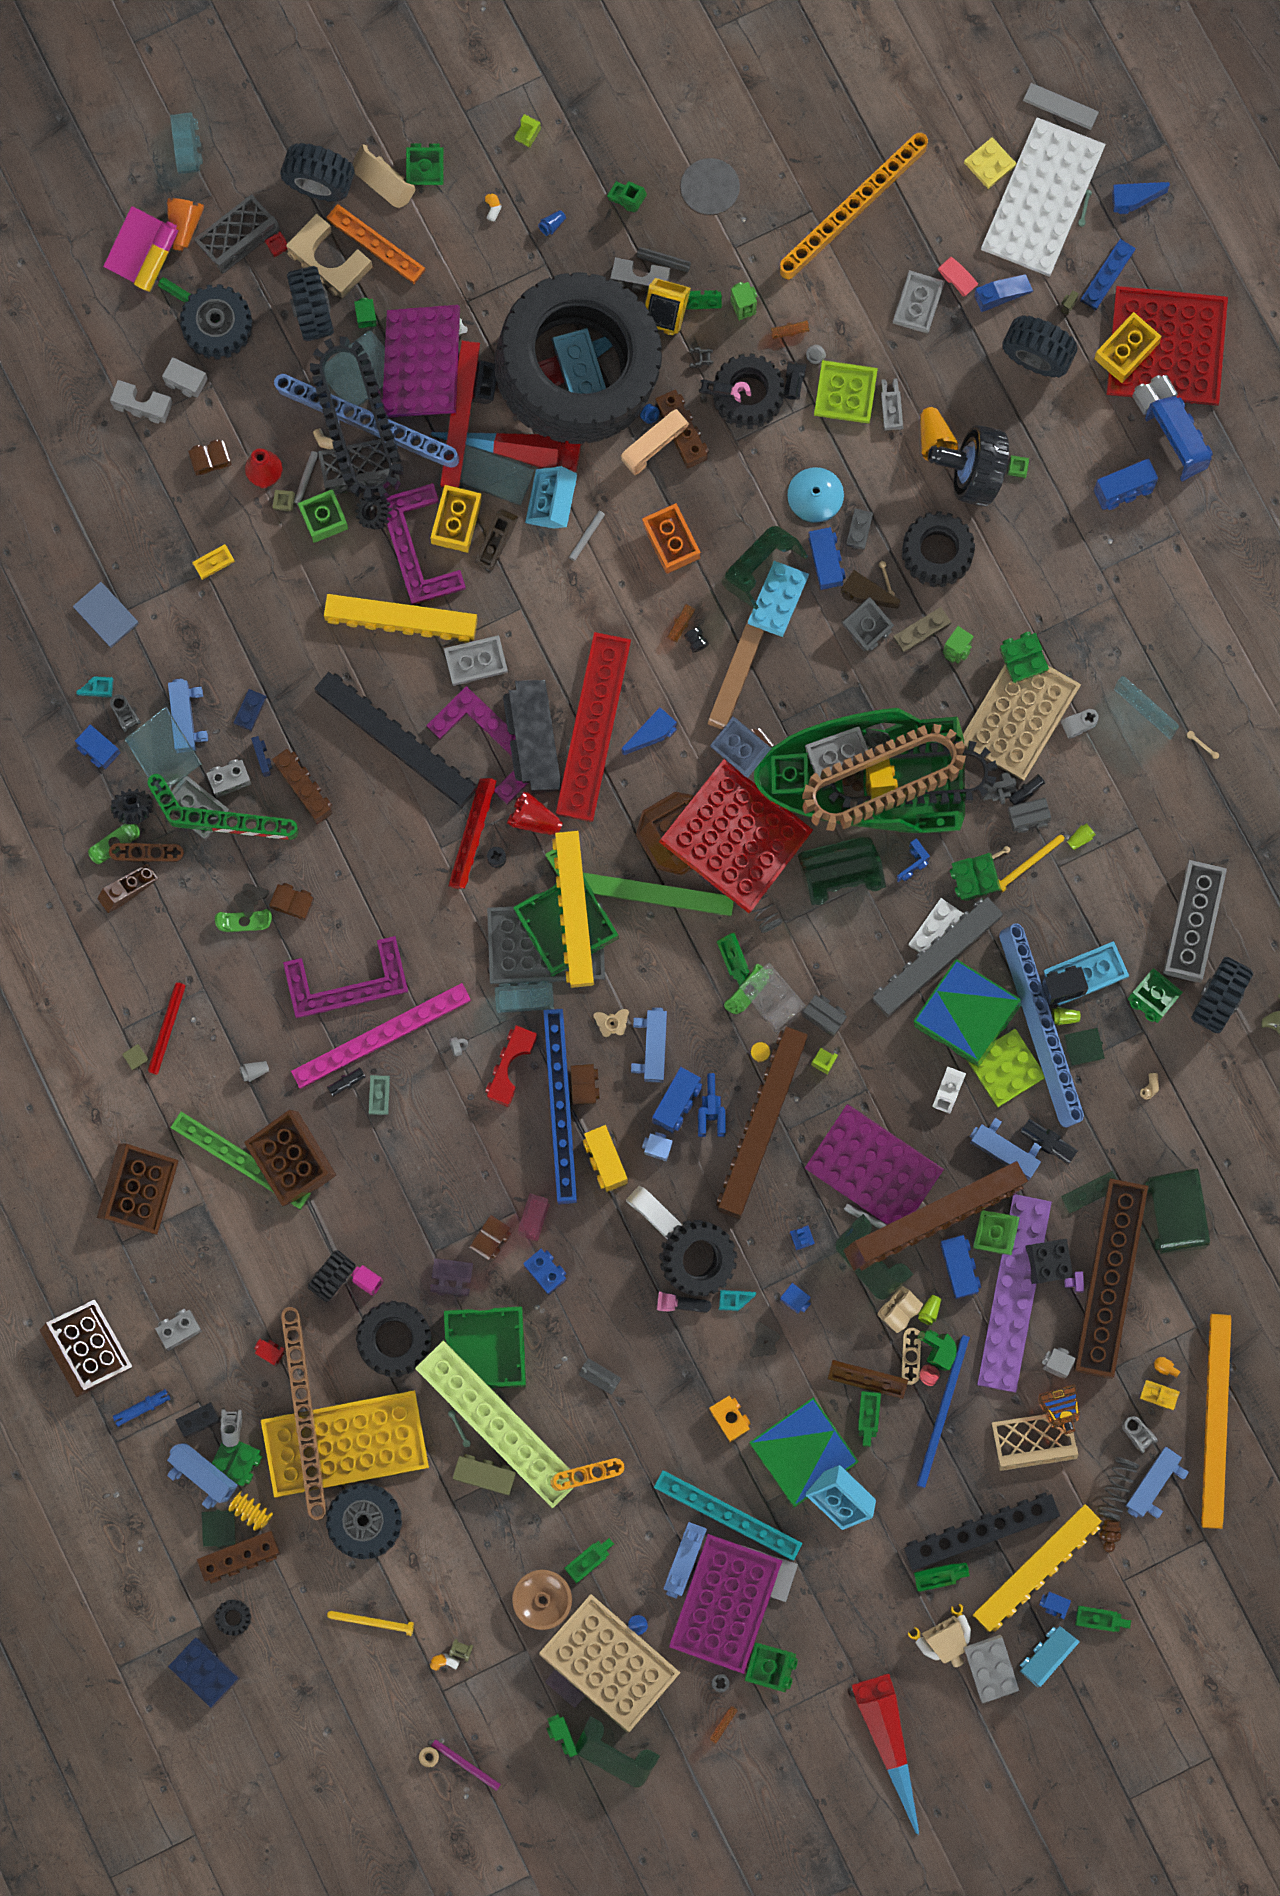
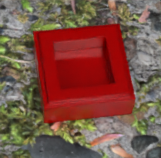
M281 231L264 240L274 258L287 251L286 245L288 243Z

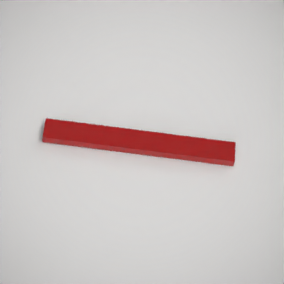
M461 341L457 373L456 413H451L446 445L456 450L460 460L458 465L452 468L443 465L441 487L445 485L456 488L460 487L480 351V343ZM454 454L446 456L448 461L454 458Z

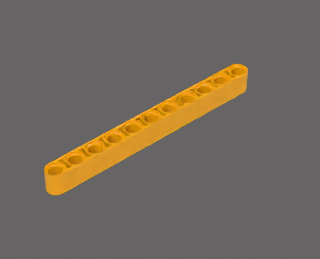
M916 133L782 259L780 275L784 279H792L926 152L927 136L923 133ZM919 141L922 142L924 145L917 146L915 145V142ZM908 154L910 155V158L905 159L902 157V155ZM895 166L898 170L891 171L889 167ZM880 178L883 179L885 182L880 184L877 183L875 180ZM869 191L871 192V195L865 196L863 195V192ZM855 203L858 207L851 208L849 205ZM843 216L845 220L839 221L836 217ZM825 228H830L832 232L825 233L823 230ZM817 241L819 245L813 246L810 242ZM804 253L806 257L799 258L797 254ZM789 265L793 269L791 271H786L784 267Z
M1211 1314L1209 1322L1201 1525L1202 1528L1222 1529L1224 1516L1231 1315Z

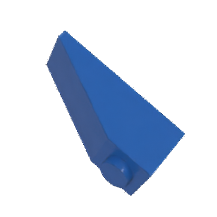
M1170 183L1113 185V212L1127 214L1167 193Z
M1026 274L993 281L978 287L975 290L974 297L981 312L1029 294L1033 292V289Z
M659 707L622 747V753L626 755L663 741L667 736L669 738L672 737L677 731V722Z

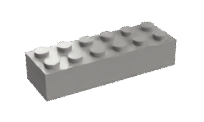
M1192 860L1188 861L1163 975L1198 983L1203 980L1227 868Z

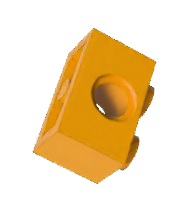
M730 1396L711 1406L709 1410L728 1441L732 1442L748 1432L751 1423L745 1414L742 1416L738 1409L741 1407L736 1398L731 1399ZM734 1413L737 1416L736 1422L728 1423L725 1418L726 1415Z

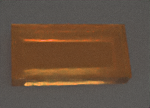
M734 1707L729 1708L710 1737L712 1742L715 1744L718 1742L737 1713V1709Z

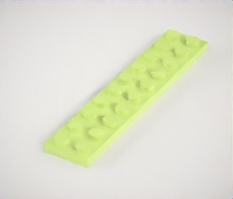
M444 1340L415 1367L552 1508L573 1489L556 1491L552 1488L551 1478L559 1472L570 1470V1468ZM574 1474L575 1481L580 1482L581 1480ZM559 1477L556 1483L561 1484L562 1487L563 1483L569 1481V1477L562 1480Z

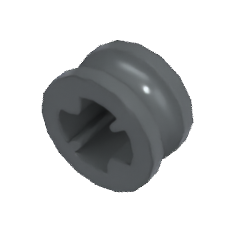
M722 1674L716 1675L712 1680L713 1689L717 1692L726 1691L729 1687V1679ZM717 1678L719 1680L721 1678L725 1679L724 1684L726 1687L724 1689L716 1687L717 1683L715 1680Z

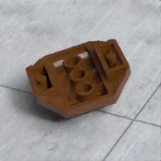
M674 792L642 811L636 837L656 869L683 876L693 870L659 843V840L695 795Z

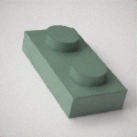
M370 1075L369 1115H388L390 1076Z

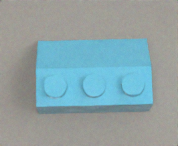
M562 466L536 469L525 523L554 529L567 527L577 473Z
M840 1465L824 1471L806 1492V1496L842 1530L873 1518L876 1499Z
M1060 1626L1057 1628L1052 1627L1046 1634L1048 1639L1044 1643L1039 1642L1033 1649L1035 1654L1031 1658L1027 1656L1020 1664L1022 1667L1020 1672L1036 1687H1041L1080 1642Z

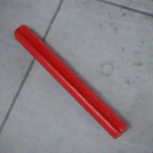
M176 982L150 1061L148 1072L157 1075L159 1073L183 997L185 985Z

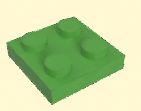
M983 1210L980 1215L973 1248L1012 1255L1020 1218Z

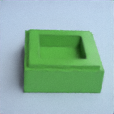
M1011 455L1008 475L1026 478L1029 458Z

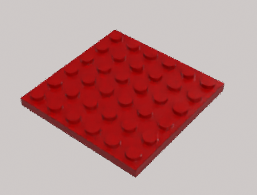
M1116 286L1112 334L1134 312L1162 337L1157 347L1123 383L1108 372L1106 395L1132 397L1137 386L1143 383L1145 385L1150 384L1151 379L1158 375H1161V377L1167 375L1178 393L1176 397H1180L1184 403L1218 406L1228 297Z
M723 759L659 840V843L747 913H750L803 845L813 829L788 809L770 801L759 791L753 781L745 777L734 766Z

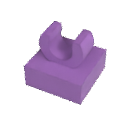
M1083 1271L1074 1272L1073 1278H1066L1064 1280L1065 1288L1074 1287L1075 1293H1083Z

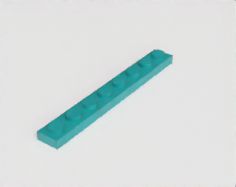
M664 1470L654 1486L660 1492L794 1561L803 1544Z

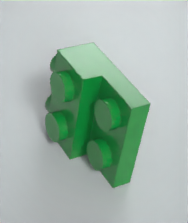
M410 143V147H406V183L412 185H444V147H440V143H429V147H421V143Z
M1028 631L1021 634L1020 639L1013 640V638H1009L1002 642L1003 645H1000L999 650L1013 684L1049 671L1036 633L1031 634Z
M991 853L952 863L953 868L950 869V874L953 880L956 879L958 886L955 887V892L958 898L961 897V900L968 901L1001 890Z
M1153 968L1132 992L1128 1000L1132 1008L1140 1009L1145 1013L1147 1020L1158 1023L1183 992Z
M240 1441L234 1447H227L221 1443L212 1464L234 1483L245 1487L246 1484H250L254 1476L251 1473L254 1466L258 1467L262 1459L261 1451Z
M755 1642L745 1681L786 1693V1690L790 1689L792 1685L791 1672L796 1669L798 1659L795 1658L796 1654Z
M559 1714L547 1718L549 1727L546 1729L550 1739L554 1738L555 1741L563 1739L564 1743H561L564 1754H569L570 1757L578 1755L565 1718H560Z

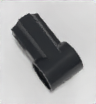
M788 361L786 370L787 380L784 389L785 398L789 400L800 399L802 381L805 378L807 364Z

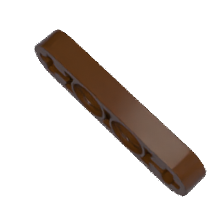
M116 843L109 848V855L114 861L179 862L184 857V850L177 844ZM116 847H119L121 851H126L125 847H129V858H125L126 854H120L119 857H116L112 852L116 850ZM136 847L142 849V855L139 858L133 857L131 853ZM153 848L161 849L162 853L159 858L151 856ZM164 848H167V852H172L174 848H177L181 854L177 855V858L167 854L168 858H164Z

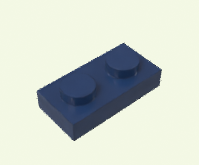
M248 689L235 718L234 725L252 732L267 697Z
M259 736L252 737L251 740L264 777L270 776V769H273L270 758L266 759L264 754L267 751L264 740L260 741Z

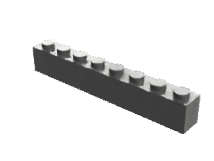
M988 897L985 900L982 898L973 905L975 908L970 913L966 911L960 916L959 919L961 921L956 925L954 923L945 930L946 934L943 937H936L930 943L932 946L928 950L924 948L916 955L918 959L913 963L909 961L902 967V973L899 975L894 974L887 981L889 984L885 988L881 986L873 993L872 1001L887 1017L891 1016L1003 917V913Z

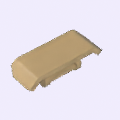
M361 145L353 161L355 174L394 207L401 208L407 205L415 192V186L406 183V178L383 161L382 157H375L370 153L367 145Z

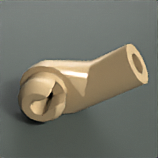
M321 428L313 431L321 448L334 449L331 437H325Z
M1158 1073L1148 1074L1149 1084L1140 1090V1096L1143 1099H1151L1159 1091Z

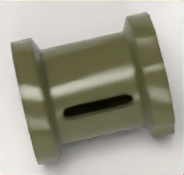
M455 1639L449 1656L455 1655L468 1662L474 1645L468 1646Z

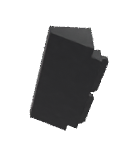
M545 680L515 681L516 690H509V693L503 696L508 733L516 736V739L510 742L515 779L522 781L523 784L530 783L532 795L560 791L562 785Z

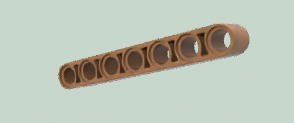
M748 621L708 720V725L721 730L724 729L731 719L765 630L749 625Z

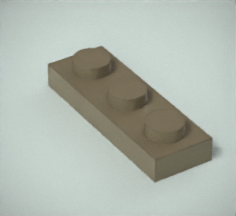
M942 607L894 635L893 639L901 651L905 653L949 626L951 621Z

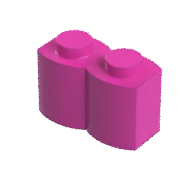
M364 1265L361 1267L357 1266L351 1275L354 1284L372 1296H375L384 1282L383 1278Z

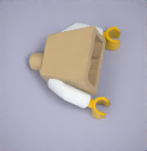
M958 1604L960 1612H955L953 1607H951L953 1617L922 1633L923 1637H920V1631L916 1627L914 1628L918 1634L915 1637L911 1636L908 1632L909 1637L916 1640V1645L924 1655L935 1661L941 1659L943 1663L951 1661L953 1667H959L964 1663L961 1654L965 1653L963 1647H966L970 1641L971 1629L965 1615H962L963 1606L961 1604Z

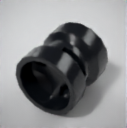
M701 627L694 628L684 635L686 641L690 642L692 653L701 651L709 645L707 639L702 636L703 631Z

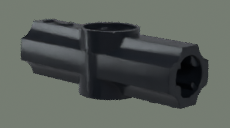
M1030 1118L1020 1132L1041 1146V1150L1050 1155L1053 1154L1068 1165L1078 1152L1077 1149L1063 1141L1057 1133L1050 1129L1046 1130Z

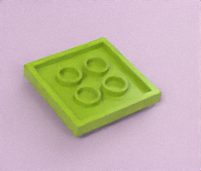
M822 360L814 416L870 424L878 368Z
M1016 1029L995 1041L993 1048L979 1068L967 1061L997 1108L1045 1079L1041 1067Z

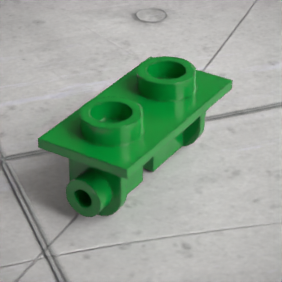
M705 290L704 295H701V291H690L686 309L722 308L721 291Z

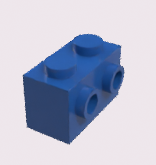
M540 1249L525 1261L523 1265L549 1295L566 1281L565 1275L567 1273L560 1265L555 1266L552 1262L554 1258L548 1250L544 1252Z

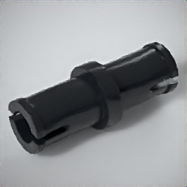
M1037 774L1027 784H1022L1021 788L1008 799L1013 805H1018L1026 798H1031L1033 793L1045 784L1044 779Z
M358 1067V1069L348 1075H342L341 1079L327 1086L329 1093L332 1097H335V1095L345 1089H351L353 1084L366 1078L365 1074H363L364 1072Z

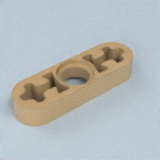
M916 1328L907 1329L903 1335L901 1378L908 1379L905 1377V1374H908L909 1367L905 1368V1364L910 1366L917 1365V1368H912V1374L916 1375V1378L908 1381L907 1385L915 1384L920 1374L921 1340L918 1338L914 1339L913 1346L918 1345V1349L914 1347L906 1348V1344L910 1346V1339L907 1338V1335H910L911 1332H914L916 1336L919 1335L920 1331ZM908 1351L916 1353L917 1359L914 1362H909L906 1359Z

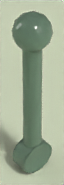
M1089 189L1085 192L1086 197L1081 219L1078 221L1080 227L1085 226L1086 223L1084 219L1089 196L1092 195V191Z
M450 1410L448 1416L453 1419L463 1439V1446L469 1447L471 1442L466 1439L455 1417L456 1412Z

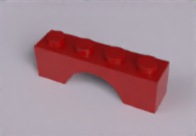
M517 1025L514 1030H510L507 1040H509L508 1046L503 1047L500 1058H502L500 1065L496 1064L492 1074L495 1076L492 1083H488L485 1090L487 1099L507 1107L510 1106L516 1092V1087L508 1078L509 1066L515 1058L531 1054L538 1038L537 1033Z

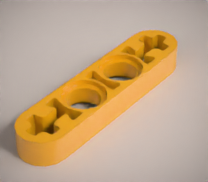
M613 1458L559 1472L551 1478V1486L556 1491H563L614 1478L623 1473L624 1464L620 1459ZM613 1463L619 1467L616 1472L615 1470L606 1472V1468L613 1466ZM594 1467H598L601 1470L599 1478L594 1477L592 1474ZM575 1472L582 1473V1482L575 1481ZM559 1477L561 1480L569 1477V1481L563 1483L562 1487L561 1484L556 1483Z

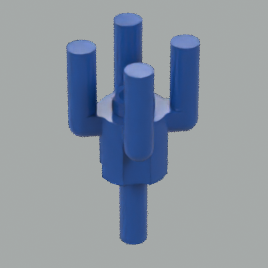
M709 1073L707 1074L708 1096H702V1107L698 1109V1137H706V1120H717V1137H725V1108L721 1107V1096L715 1095V1074Z

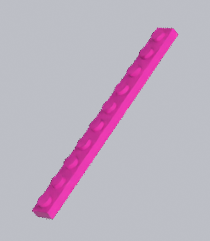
M461 983L292 1070L291 1073L299 1088L302 1089L470 1002L471 999Z

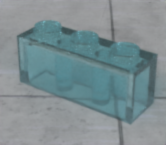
M192 112L170 115L178 174L201 171L200 164H203L202 153H198V147H201L200 136H196V130L199 129L197 118L194 119Z
M538 981L535 985H529V982L518 983V986L499 984V987H495L497 1013L554 1009L553 984L548 981Z

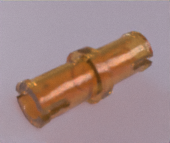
M808 320L793 324L788 322L787 325L771 328L773 340L786 336L794 337L793 335L810 332Z
M687 604L684 605L679 617L674 620L675 624L667 635L668 639L671 638V641L678 642L684 629H687L689 626L688 622L696 611L694 608Z

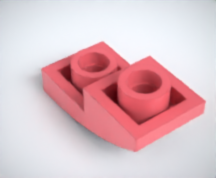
M949 257L937 268L948 283L952 282L963 297L978 285V282L952 257Z

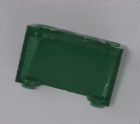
M1198 1168L1148 1177L1145 1185L1148 1186L1147 1193L1153 1196L1158 1228L1157 1239H1154L1155 1249L1159 1250L1160 1255L1206 1249L1210 1245V1237Z
M864 1214L846 1229L835 1244L838 1253L851 1268L852 1266L843 1250L854 1241L871 1233L872 1225ZM883 1261L876 1262L863 1271L860 1268L854 1271L872 1294L880 1300L889 1298L900 1287L910 1281L914 1275L905 1264L898 1263L889 1269Z
M590 1716L575 1746L578 1755L631 1786H643L660 1755L651 1750H643L635 1760L601 1741L604 1734V1726L599 1720Z

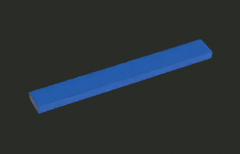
M965 1335L961 1336L956 1357L951 1367L917 1481V1487L923 1489L928 1480L970 1337Z

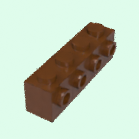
M675 389L655 398V404L660 410L662 419L677 409L689 423L688 427L673 439L686 468L689 469L706 461L709 449L705 442H701L699 438L701 433L698 427H694L692 424L693 417L689 410L686 411L684 407L685 400L682 394H678Z
M287 748L272 759L275 767L316 824H319L333 814L330 808L333 805L327 797L323 798L319 792L322 790L316 782L312 783L308 778L311 775L306 767H300L298 764L300 759L294 751L290 753Z
M269 1531L198 1558L197 1562L204 1581H210V1584L221 1581V1577L228 1574L229 1577L239 1574V1570L247 1567L250 1570L258 1567V1562L263 1560L266 1563L276 1560V1555H279L280 1551L273 1532Z

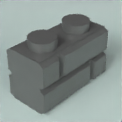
M1046 798L1008 807L1007 810L1013 832L1025 833L1031 827L1037 826V829L1047 827L1048 823L1051 822Z
M815 995L803 1011L802 1016L834 1037L847 1019V1016L844 1015L846 1012L839 1006L835 1008L829 1004L830 1001L823 995H820V997Z

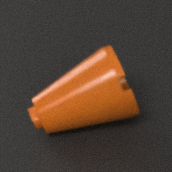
M168 198V221L177 225L176 229L178 230V234L172 244L173 250L183 251V248H188L203 213L204 205L198 203V206L193 205V201Z

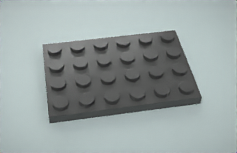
M513 907L487 908L490 985L566 981L565 971H569V968L553 977L551 976L515 914ZM604 948L591 954L594 980H605Z

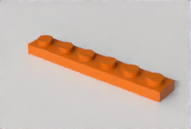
M339 204L326 217L328 222L413 284L426 271L425 267Z

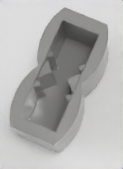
M1158 375L1151 379L1150 384L1145 385L1143 383L1137 386L1132 397L1143 415H1145L1150 403L1159 399L1177 396L1178 393L1167 375L1162 377Z

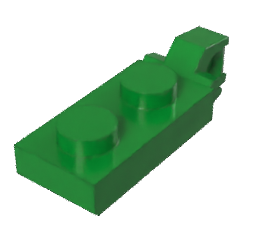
M731 933L717 940V944L729 975L737 980L740 987L749 976V969L736 935Z
M861 1391L858 1436H863V1447H870L871 1437H876L878 1433L881 1393Z
M608 1538L602 1544L599 1541L593 1543L564 1568L576 1584L607 1559L606 1557L610 1555L607 1550L614 1545L613 1541Z
M967 1563L950 1564L914 1572L917 1592L953 1585L960 1578L970 1576Z
M1078 1606L1075 1626L1119 1632L1120 1627L1130 1629L1131 1620L1121 1619L1122 1614L1114 1611Z

